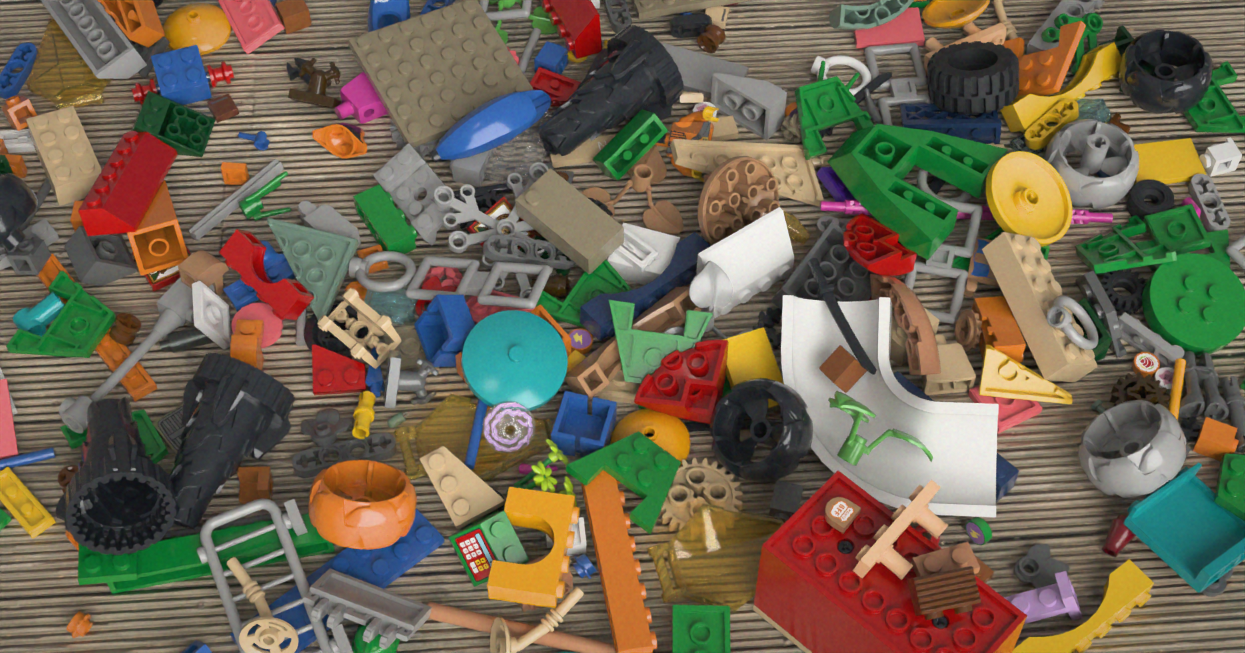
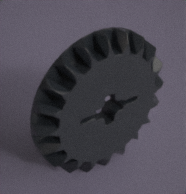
M339 304L333 305L330 314L335 310V308ZM348 305L345 309L349 314V318L354 317L358 320L357 311ZM313 314L307 321L304 329V339L307 348L312 352V345H318L352 359L351 349L336 336L334 337L329 330L327 332L322 331L318 327V320L315 314ZM333 321L342 330H348L345 327V322ZM360 328L356 333V337L360 339L366 337L369 331L368 328Z

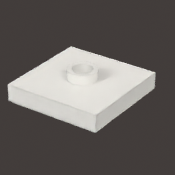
M201 281L193 283L194 326L223 350L229 348L231 344L229 305Z

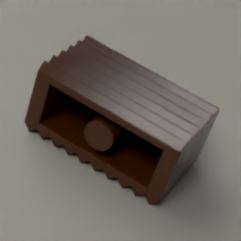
M969 566L908 579L915 616L924 614L925 620L944 617L942 610L954 608L955 614L973 611L972 604L981 603L973 567Z

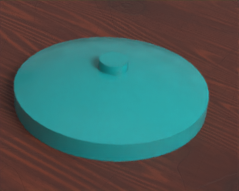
M518 310L497 312L478 322L466 338L461 357L464 379L470 390L479 400L494 409L503 403H517L526 408L511 406L501 408L500 411L512 409V411L528 412L545 405L561 388L568 366L564 342L554 327L537 315Z

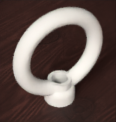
M844 55L832 56L827 59L817 56L811 69V73L817 75L818 79L821 61H825L823 80L827 79L826 74L833 65H847L856 69L862 76V83L856 88L849 89L853 96L872 80L870 71L861 61Z

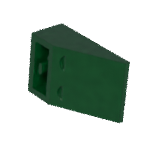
M148 91L131 131L150 133L174 148L178 155L202 157L215 119Z

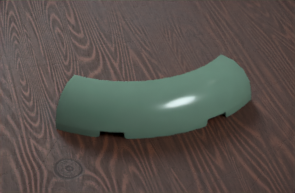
M880 0L868 6L841 4L829 13L830 25L834 29L852 31L877 27L898 17L914 0Z

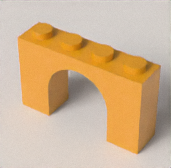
M509 487L504 511L511 525L540 530L550 537L554 545L551 552L544 559L533 564L524 565L493 560L487 584L489 599L556 608L558 598H563L565 581L561 580L563 573H568L570 556L566 555L568 548H573L575 532L571 530L573 523H578L580 507H575V496Z

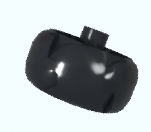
M1152 30L1137 36L1125 49L1121 58L1118 76L1123 93L1126 96H1130L1133 104L1137 107L1155 114L1173 112L1178 114L1192 109L1202 100L1211 82L1213 66L1210 54L1205 52L1203 45L1191 35L1180 31ZM1145 64L1155 66L1153 76L1144 72L1141 66Z
M4 173L0 175V244L10 252L26 237L18 227L37 210L38 199L33 190L21 178L12 173Z
M754 378L739 382L731 387L733 392L722 397L714 408L709 432L714 438L712 442L713 452L724 468L737 477L760 483L782 479L797 469L800 458L807 456L811 447L813 423L806 411L808 406L794 389L778 381L767 378ZM768 399L779 403L781 408L780 418L783 419V424L765 419L768 411ZM748 414L754 421L750 427L751 437L741 442L740 431L743 421ZM757 442L773 447L765 459L760 462L750 461Z

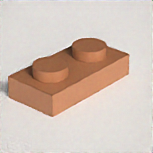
M969 542L913 557L911 561L917 577L969 566L973 567L974 574L980 570L979 563Z

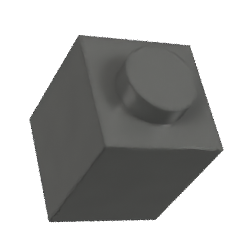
M776 480L768 521L782 526L799 509L803 491L802 485Z

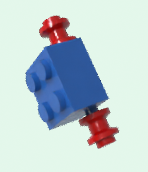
M193 45L152 55L151 59L158 81L157 87L152 78L149 80L148 85L141 86L139 82H136V87L131 88L135 102L140 101L141 105L148 91L157 95V92H159L164 98L181 105H186L212 98L208 82L211 81L213 88L220 81L231 84L230 79L234 78L231 64L226 65L225 61H222L221 66L218 68L206 65L208 73L205 72L198 46Z

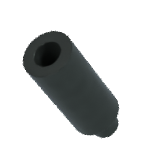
M198 328L170 334L167 340L159 342L161 351L171 349L172 353L213 343Z

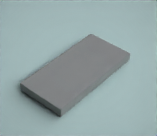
M661 43L679 68L678 70L684 83V91H701L704 97L711 98L712 75L714 73L746 77L749 67Z

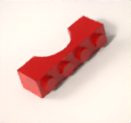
M236 229L219 251L226 259L224 261L225 264L231 269L236 270L241 275L240 279L257 291L256 296L273 308L272 312L276 317L281 320H297L314 296L297 280L284 278L279 282H272L264 269L266 247L251 232Z

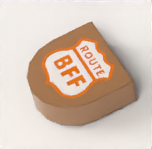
M836 497L827 503L825 519L832 527L844 533L859 515L861 508L848 499Z

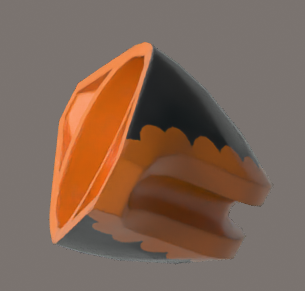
M335 123L312 131V138L337 157L351 158L367 153V144L364 141L365 131L353 124Z

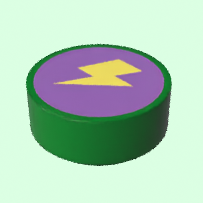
M974 517L965 524L966 532L975 544L982 546L992 539L991 528L984 519Z

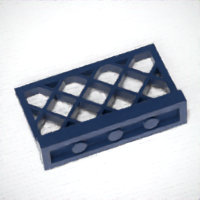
M934 103L900 104L902 127L934 131L984 144H1000L1002 123L1001 118H998L997 110L987 114L961 115L957 112H947L946 109L942 110L936 104L934 105Z

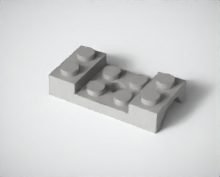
M409 143L373 174L382 188L391 194L393 200L409 218L410 223L422 238L431 246L436 242L437 231L443 226L444 216L447 213H460L450 207H438L434 203L433 197L436 188L446 185L419 152ZM427 191L426 197L418 201L419 194ZM445 196L439 197V200L442 202L448 200Z

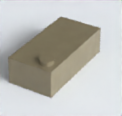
M551 168L515 199L517 215L589 275L624 243V227Z

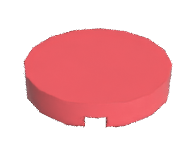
M262 302L251 303L242 307L235 314L232 320L233 335L235 334L237 319L263 320L264 332L261 349L266 348L280 338L283 320L273 314V308L269 304Z

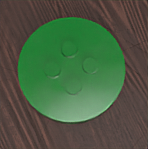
M1197 253L1176 255V261L1161 264L1145 284L1142 295V307L1145 318L1154 333L1160 335L1169 344L1182 347L1184 352L1192 351L1194 355L1215 353L1232 342L1245 326V289L1235 273L1217 259Z

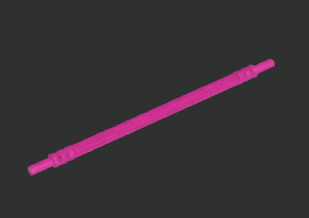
M845 200L844 202L820 201V211L844 212V214L860 215L862 213L872 215L858 200ZM980 205L983 208L981 220H995L989 206ZM1072 209L1071 224H1088L1089 222L1112 223L1113 221L1112 213L1089 212V210ZM958 212L956 219H971L972 214Z

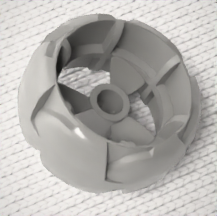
M1082 119L1066 124L1051 138L1044 156V160L1056 169L1065 182L1072 205L1078 207L1086 206L1093 207V209H1101L1118 203L1132 189L1139 171L1138 151H1135L1134 142L1131 137L1112 123L1107 124L1094 119ZM1072 151L1082 153L1080 168L1073 169L1067 164L1066 153ZM1102 170L1111 177L1095 178L1088 175L1089 173H1096Z
M1144 400L1127 401L1117 404L1097 415L1086 426L1081 435V445L1078 448L1079 460L1090 482L1101 492L1107 495L1117 494L1122 498L1140 497L1152 493L1177 475L1186 458V438L1176 417L1163 405H1154ZM1118 452L1122 455L1120 458L1112 459Z

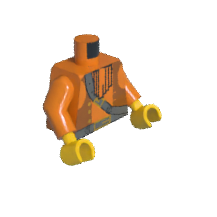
M707 106L704 110L681 117L678 122L672 123L671 132L666 133L656 143V146L668 147L667 157L671 159V164L682 175L704 182V178L701 177L703 172L675 164L670 146L672 140L712 141L714 125L708 121H719V118L713 117L714 111L719 110V108Z

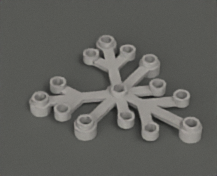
M541 162L532 164L528 172L529 181L524 190L521 175L511 173L507 179V186L513 190L515 199L539 179L534 176V173L543 175L549 169ZM514 178L517 179L519 183L513 184L510 180ZM466 184L460 189L459 196L465 203L454 198V192L450 187L439 186L436 188L433 197L434 203L438 207H450L460 212L456 214L447 213L444 216L443 226L446 229L453 230L458 224L472 220L490 228L489 230L470 235L463 231L452 232L448 240V246L451 251L462 253L468 246L486 242L492 235L532 239L521 233L533 230V228L525 221L517 222L520 217L517 215L516 204L508 218L498 221L479 211L474 197L475 189L473 186ZM469 190L472 194L466 196L463 194V191ZM445 196L448 200L442 202L439 200V197ZM451 218L455 221V223L448 224L446 220ZM508 229L510 234L505 235L501 230ZM460 241L463 245L456 247L454 242ZM492 244L491 247H495V251L498 252L500 249L496 248V244ZM517 245L514 246V252L517 255H525V253L518 250ZM544 249L537 251L539 256L544 253ZM484 254L482 257L483 267H485L486 269H492L494 263L497 261H494L491 264L487 263L485 261L487 257ZM501 272L498 280L502 285L494 286L493 290L501 291L504 288L505 278L509 272ZM515 273L521 291L519 297H529L533 287H530L527 275Z

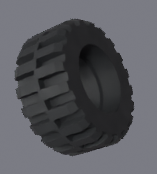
M974 41L972 43L961 42V44L957 45L952 44L935 52L927 64L928 96L934 105L936 104L942 110L946 109L947 112H957L961 115L992 113L993 110L998 111L1003 109L1004 106L1010 105L1018 95V58L1011 49L1005 48L1001 44L995 45L993 42L981 43V41Z

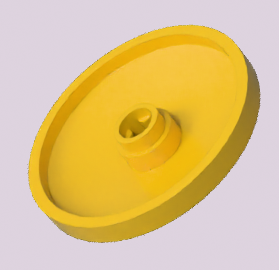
M1024 151L1009 153L992 165L986 178V197L990 211L998 225L1007 233L1034 237L1041 247L1050 245L1063 237L1071 224L1072 202L1067 186L1056 169L1043 158Z

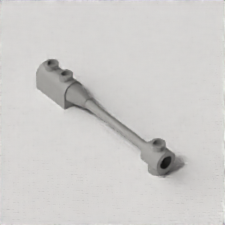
M181 277L157 301L160 317L151 333L90 397L83 395L77 399L68 397L62 402L59 408V415L71 430L82 433L88 427L87 409L91 402L101 401L159 339H162L176 328L182 327L187 321L194 323L192 289L181 281ZM211 284L208 288L214 292V286Z

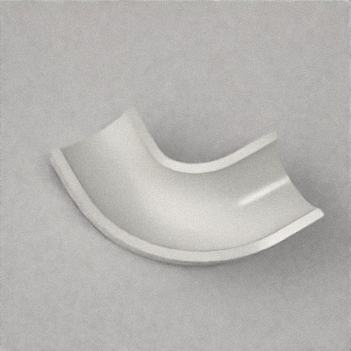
M783 295L781 336L783 381L785 385L794 389L808 406L806 411L813 423L811 448L819 459L834 474L839 470L876 500L892 507L899 508L903 504L907 508L912 502L909 496L919 485L924 488L933 480L941 487L928 503V509L935 515L995 518L999 404L934 402L919 398L904 389L894 377L891 369L892 303L891 299L886 297H879L876 300L837 301L852 331L877 369L875 375L867 371L845 393L819 369L839 345L855 357L825 301L803 299L794 295ZM836 391H839L865 405L876 415L873 418L864 413L870 421L866 423L861 420L856 433L867 440L865 444L867 447L888 429L893 430L894 428L912 435L921 441L932 454V462L918 446L891 436L885 438L873 448L869 455L863 453L856 466L846 462L837 454L847 436H849L854 421L850 414L839 408H830L828 399H835L834 394Z

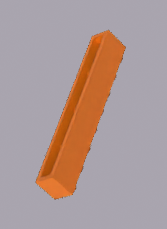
M603 470L587 486L581 482L580 484L615 653H653V649L657 648L655 631L650 632L648 624L652 623L649 606L644 607L643 600L646 599L644 582L639 583L638 576L641 575L639 559H634L632 553L636 551L634 536L628 535L627 529H630L629 514L624 513L622 508L625 506L624 491L618 490L617 484H620V482Z

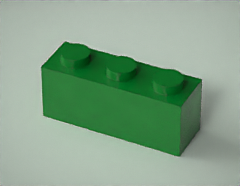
M641 110L592 160L605 176L618 181L668 132V129L655 113Z
M380 184L353 196L357 214L376 242L381 244L383 251L407 254L416 249V230L412 224L408 225L406 223L403 211L394 206L391 194L388 191L385 192Z

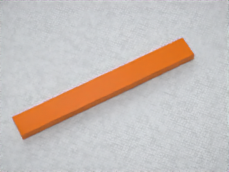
M53 253L40 273L36 275L48 291V287L60 271L65 272L75 282ZM59 297L64 304L68 302L67 299ZM110 327L96 347L95 352L113 373L131 352L126 345L117 343L110 337L109 332L112 328ZM139 362L119 381L134 402L158 389L156 383Z

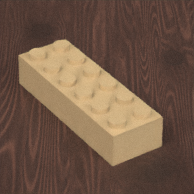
M1003 232L986 245L982 251L1044 379L1075 383L1098 367L1094 359L1093 350H1085L1078 347L1066 336L1061 328H1055L1048 324L1047 313L1053 307L1055 298L1062 295V288L1055 281L1051 273V266L1045 260L1040 250L1039 242L1034 237ZM1064 306V308L1072 316V326L1081 336H1083L1084 332L1082 328L1076 323L1072 315L1073 312Z

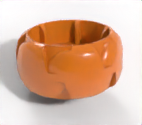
M346 460L338 462L328 469L325 468L316 475L309 492L308 514L311 524L316 527L318 534L335 545L354 549H379L394 544L400 537H404L409 533L415 520L417 496L415 487L411 484L410 479L398 468L371 460Z

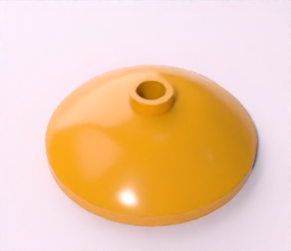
M932 0L924 8L922 17L927 25L935 28H961L979 17L986 10L990 0Z
M192 3L182 6L171 13L163 24L164 37L170 42L168 47L171 50L197 45L200 55L211 53L222 47L229 39L232 30L224 11L215 5L207 3Z
M648 408L634 411L625 416L616 425L612 433L611 444L638 431L644 436L652 433L654 436L647 438L681 462L680 467H682V460L686 461L689 456L690 436L684 423L678 417Z

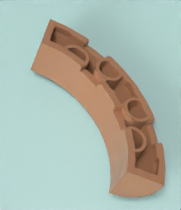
M870 274L872 299L876 300L879 297L890 298L894 308L893 315L899 327L903 328L907 333L908 338L906 339L905 346L910 375L940 374L941 366L935 334L929 317L917 295L906 284L895 277Z

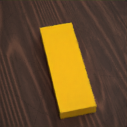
M9 467L0 471V502L32 539L56 523L51 514Z

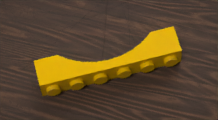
M1115 42L1099 45L1083 55L1075 76L1058 93L1049 97L1033 94L1016 97L1010 105L1004 106L1001 112L1010 132L1021 131V133H1025L1030 126L1061 100H1080L1086 96V91H1093L1101 87L1102 81H1108L1117 77L1121 56Z
M1129 559L1109 575L1103 588L1101 605L1097 612L1085 623L1074 630L1060 635L1028 637L1015 647L1012 653H1083L1090 647L1093 638L1096 636L1102 638L1110 631L1112 623L1116 620L1119 623L1125 620L1132 612L1130 609L1136 604L1139 607L1144 605L1151 597L1149 592L1154 582Z

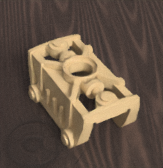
M349 288L342 295L344 301L328 317L323 315L317 324L322 331L327 332L329 330L351 349V355L355 359L362 358L376 369L386 360L389 350H395L402 340L393 328L392 320L387 315H379L359 298V293L354 288ZM348 305L357 311L358 320L354 317L349 318V314L345 309ZM333 321L345 322V327L348 330H342ZM367 327L369 330L367 336L362 339L357 338V331L360 328ZM386 335L393 343L391 342L390 345L380 344L377 336ZM367 346L376 348V352L379 355L377 360L367 351Z

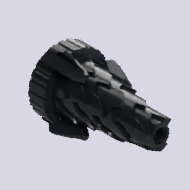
M628 25L608 41L607 48H603L595 57L578 89L569 97L568 101L551 114L552 118L537 129L540 139L544 144L543 148L549 154L557 155L559 153L561 156L568 155L589 138L593 141L605 130L615 128L625 119L632 120L641 110L655 113L660 121L667 119L671 115L672 105L680 99L679 97L684 91V83L678 70L679 68L666 48L651 33L636 25Z
M208 353L204 356L193 379L188 381L185 388L181 423L185 428L180 438L182 443L175 456L174 467L169 474L170 481L173 484L175 500L180 507L179 514L174 517L175 525L195 529L214 494H220L227 479L236 473L244 456L248 457L251 453L253 459L260 460L263 455L271 451L290 431L291 425L288 416L293 408L295 397L282 383L260 369L236 358L218 353Z
M123 397L122 399H103L99 402L92 401L87 409L88 430L86 441L82 443V461H79L78 473L73 475L71 482L66 487L65 493L57 504L55 510L56 517L65 521V530L73 535L75 541L82 546L88 547L91 551H98L101 554L107 555L136 553L138 550L149 548L150 545L156 544L173 526L174 517L179 514L180 507L175 500L170 476L167 472L163 471L159 464L153 463L151 455L146 456L145 445L141 441L138 430V422H133L129 400Z

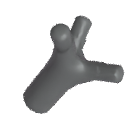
M866 88L864 91L867 106H858L862 111L868 112L874 125L881 124L883 120L876 108L877 100L873 99L872 101L869 89Z

